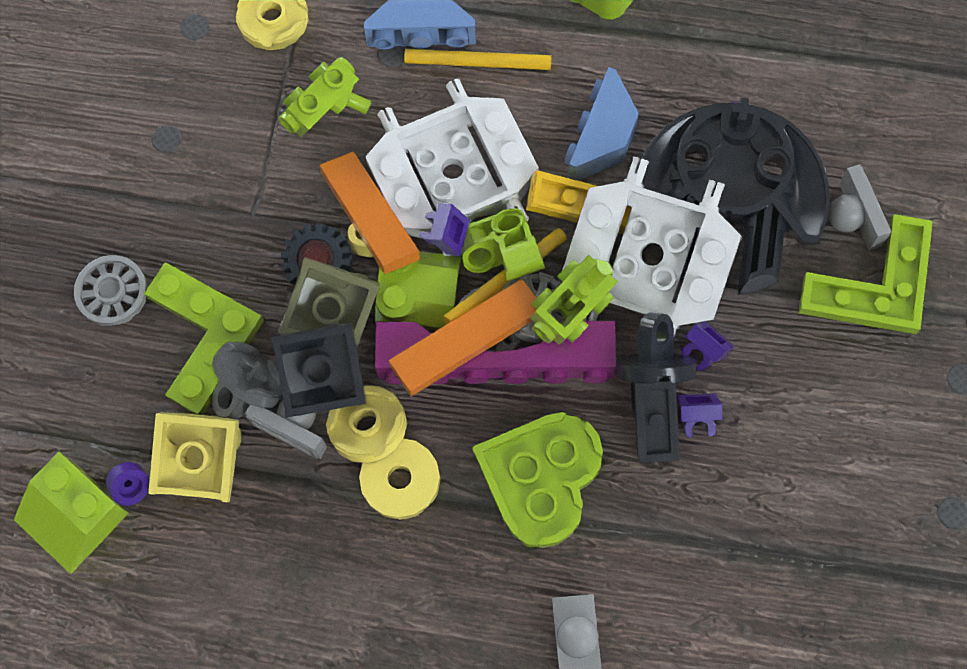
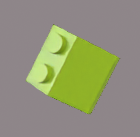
M58 452L29 481L14 521L67 572L72 574L129 513L120 504L116 503L75 462L61 452Z

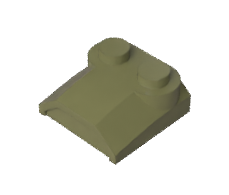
M304 257L296 285L278 332L285 335L321 328L331 323L344 324L352 322L358 347L380 283L371 280L363 274L351 273Z

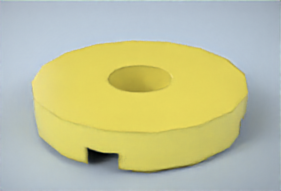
M239 0L237 4L236 23L242 36L247 42L260 49H283L295 43L304 34L309 21L305 0ZM271 9L281 11V15L275 20L268 21L263 19V15Z
M365 385L366 404L330 410L326 427L331 443L341 456L352 462L369 463L383 459L398 447L404 438L407 420L405 410L394 393L381 386ZM367 416L376 418L375 424L370 429L364 431L357 429V425L362 418Z
M404 438L398 447L383 459L369 463L362 462L359 476L362 494L371 508L384 517L398 520L416 517L422 513L436 498L441 480L437 461L429 449L415 440ZM397 469L409 471L411 473L409 485L402 489L393 488L389 484V477L393 471Z

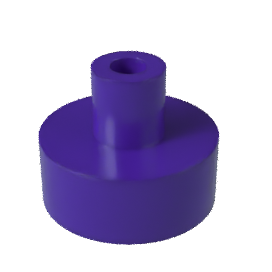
M125 462L117 465L109 472L106 478V489L116 503L129 506L140 502L147 495L150 479L140 465L133 462Z

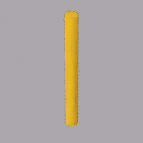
M405 49L404 61L408 64L551 70L552 55Z
M555 229L537 243L542 259L567 240V236L562 229ZM505 269L443 316L445 324L447 325L502 291L509 283L505 276Z

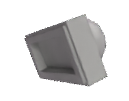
M859 164L847 168L839 183L844 195L837 197L829 205V222L835 229L842 232H853L859 228L868 250L879 248L891 233V229L863 167Z
M283 400L279 403L276 414L265 408L250 404L245 415L254 427L316 459H321L327 446L321 437L308 431L314 423L316 413L285 418Z
M594 595L552 598L559 669H602Z

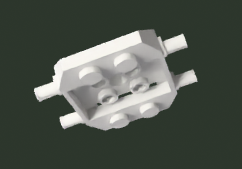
M454 79V85L452 81L446 85L454 101V105L404 126L398 124L392 108H385L387 117L383 109L378 113L377 116L380 118L386 132L368 153L366 161L381 194L408 235L421 238L420 232H431L432 223L425 218V215L433 210L409 162L407 153L410 154L436 210L438 203H451L472 221L476 217L493 215L509 208H517L522 210L526 220H529L521 200L530 188L532 174L535 170L539 171V167L504 99L470 98L467 96L460 79ZM471 126L474 127L502 183L500 187L496 186L468 129ZM448 165L460 166L463 169L461 176L455 179L445 177L443 170Z
M633 157L627 179H624V182L589 188L563 269L573 259L580 264L588 254L594 260L600 259L608 262L626 206H631L632 210L612 268V277L618 283L609 291L614 296L610 303L643 314L649 312L668 314L673 322L675 335L676 329H680L682 325L714 320L742 236L724 219L717 207L725 184L718 182L714 195L711 197L716 182L708 180L703 200L699 205L644 189V185L641 183L649 161ZM696 228H701L676 303H674L672 301L696 232ZM652 243L660 245L664 252L662 261L654 266L645 264L642 259L643 249ZM592 310L583 321H588V319L589 321H596L598 314Z

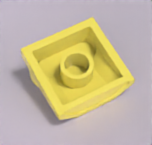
M156 413L148 494H173L230 502L236 450L240 446L242 437L239 420L186 413Z

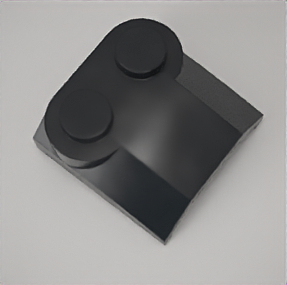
M352 322L344 324L331 323L321 328L270 338L276 356L283 392L285 418L366 404L362 371Z

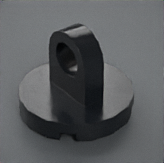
M649 312L644 315L639 325L638 354L616 359V375L623 381L655 384V382L662 380L664 376H670V382L680 383L689 381L696 376V359L674 354V328L671 317L668 314Z

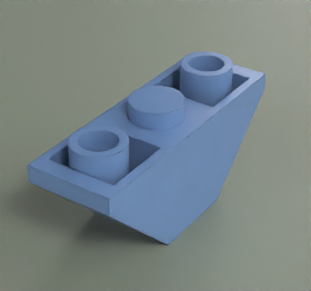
M388 0L364 22L367 46L383 50L391 49L394 46H412L423 49L432 45H448L460 48L476 44L475 19L453 0Z
M608 67L604 79H597L594 84L590 100L595 102L591 111L584 110L577 132L582 134L578 144L571 142L564 164L569 165V179L579 181L622 163L636 131L639 113L616 69Z

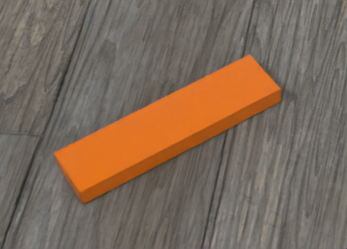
M354 151L319 165L321 175L384 275L420 260L418 248Z
M520 279L388 360L389 366L412 397L531 323L530 317L536 311L531 304L537 297L523 279Z

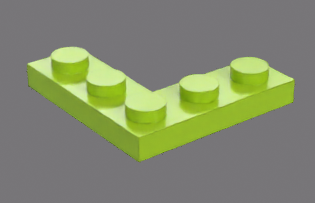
M896 214L892 216L889 224L891 233L887 240L882 285L806 272L803 277L798 314L917 334L921 329L933 221Z
M165 262L144 292V295L149 300L206 331V334L165 396L193 414L203 415L211 404L214 389L220 381L212 365L215 353L227 342H242L249 345L264 319L262 315Z

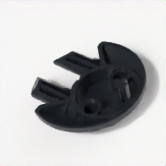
M741 98L740 103H718L703 106L681 115L657 134L641 158L649 161L641 183L644 185V189L699 205L703 200L708 180L716 182L711 197L714 195L718 182L725 184L717 206L719 213L725 220H729V224H742V230L745 231L738 295L758 292L779 283L784 236L788 235V233L801 245H817L824 231L829 212L830 191L827 173L816 148L806 135L790 121L768 109L749 105L748 98ZM696 153L704 157L706 162L700 166H693L685 158L690 154ZM769 162L776 163L780 166L782 173L770 175L763 169V164ZM696 228L679 280L681 283H683L701 228Z

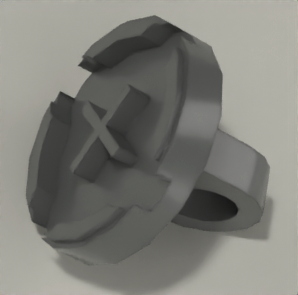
M242 342L225 343L215 353L212 361L215 374L220 380L212 396L214 412L223 418L238 419L246 413L250 404L260 408H273L283 398L277 364L269 358L266 361L262 360L257 356L260 351L251 345ZM233 393L232 403L230 404V396Z

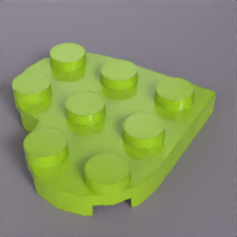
M563 412L546 415L472 447L504 524L511 534L520 540L523 545L531 548H545L558 545L573 534L581 520L583 502L580 490L592 483L593 479L600 472L603 454L600 436L588 421L584 422L576 416H569Z

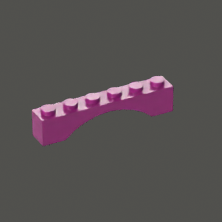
M585 321L589 326L573 343L566 338L560 345L553 340L550 344L543 341L542 343L519 350L484 351L433 384H444L448 382V379H464L466 383L482 384L488 382V378H504V382L511 384L525 383L528 381V378H544V382L552 384L564 383L567 381V378H583V381L587 383L606 382L607 378H614L616 371L615 321ZM376 322L375 369L378 378L385 379V382L389 384H402L390 368L388 360L426 338L431 333L416 322Z

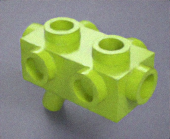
M339 57L330 66L322 62L309 75L313 83L305 91L298 86L283 101L288 108L278 117V120L287 131L292 134L297 133L302 137L329 109L339 114L347 106L366 114L371 101L352 93L354 84L359 78L355 75L353 66L343 57Z
M589 254L580 264L573 259L557 276L562 281L558 288L552 292L547 287L534 300L531 305L536 311L530 319L535 323L532 327L533 331L541 340L548 344L554 340L560 345L567 338L573 343L589 326L583 321L592 310L600 314L614 299V296L609 291L618 281L612 277L613 272L610 264L604 260H594ZM554 311L560 312L563 315V323L560 324L551 316V313Z

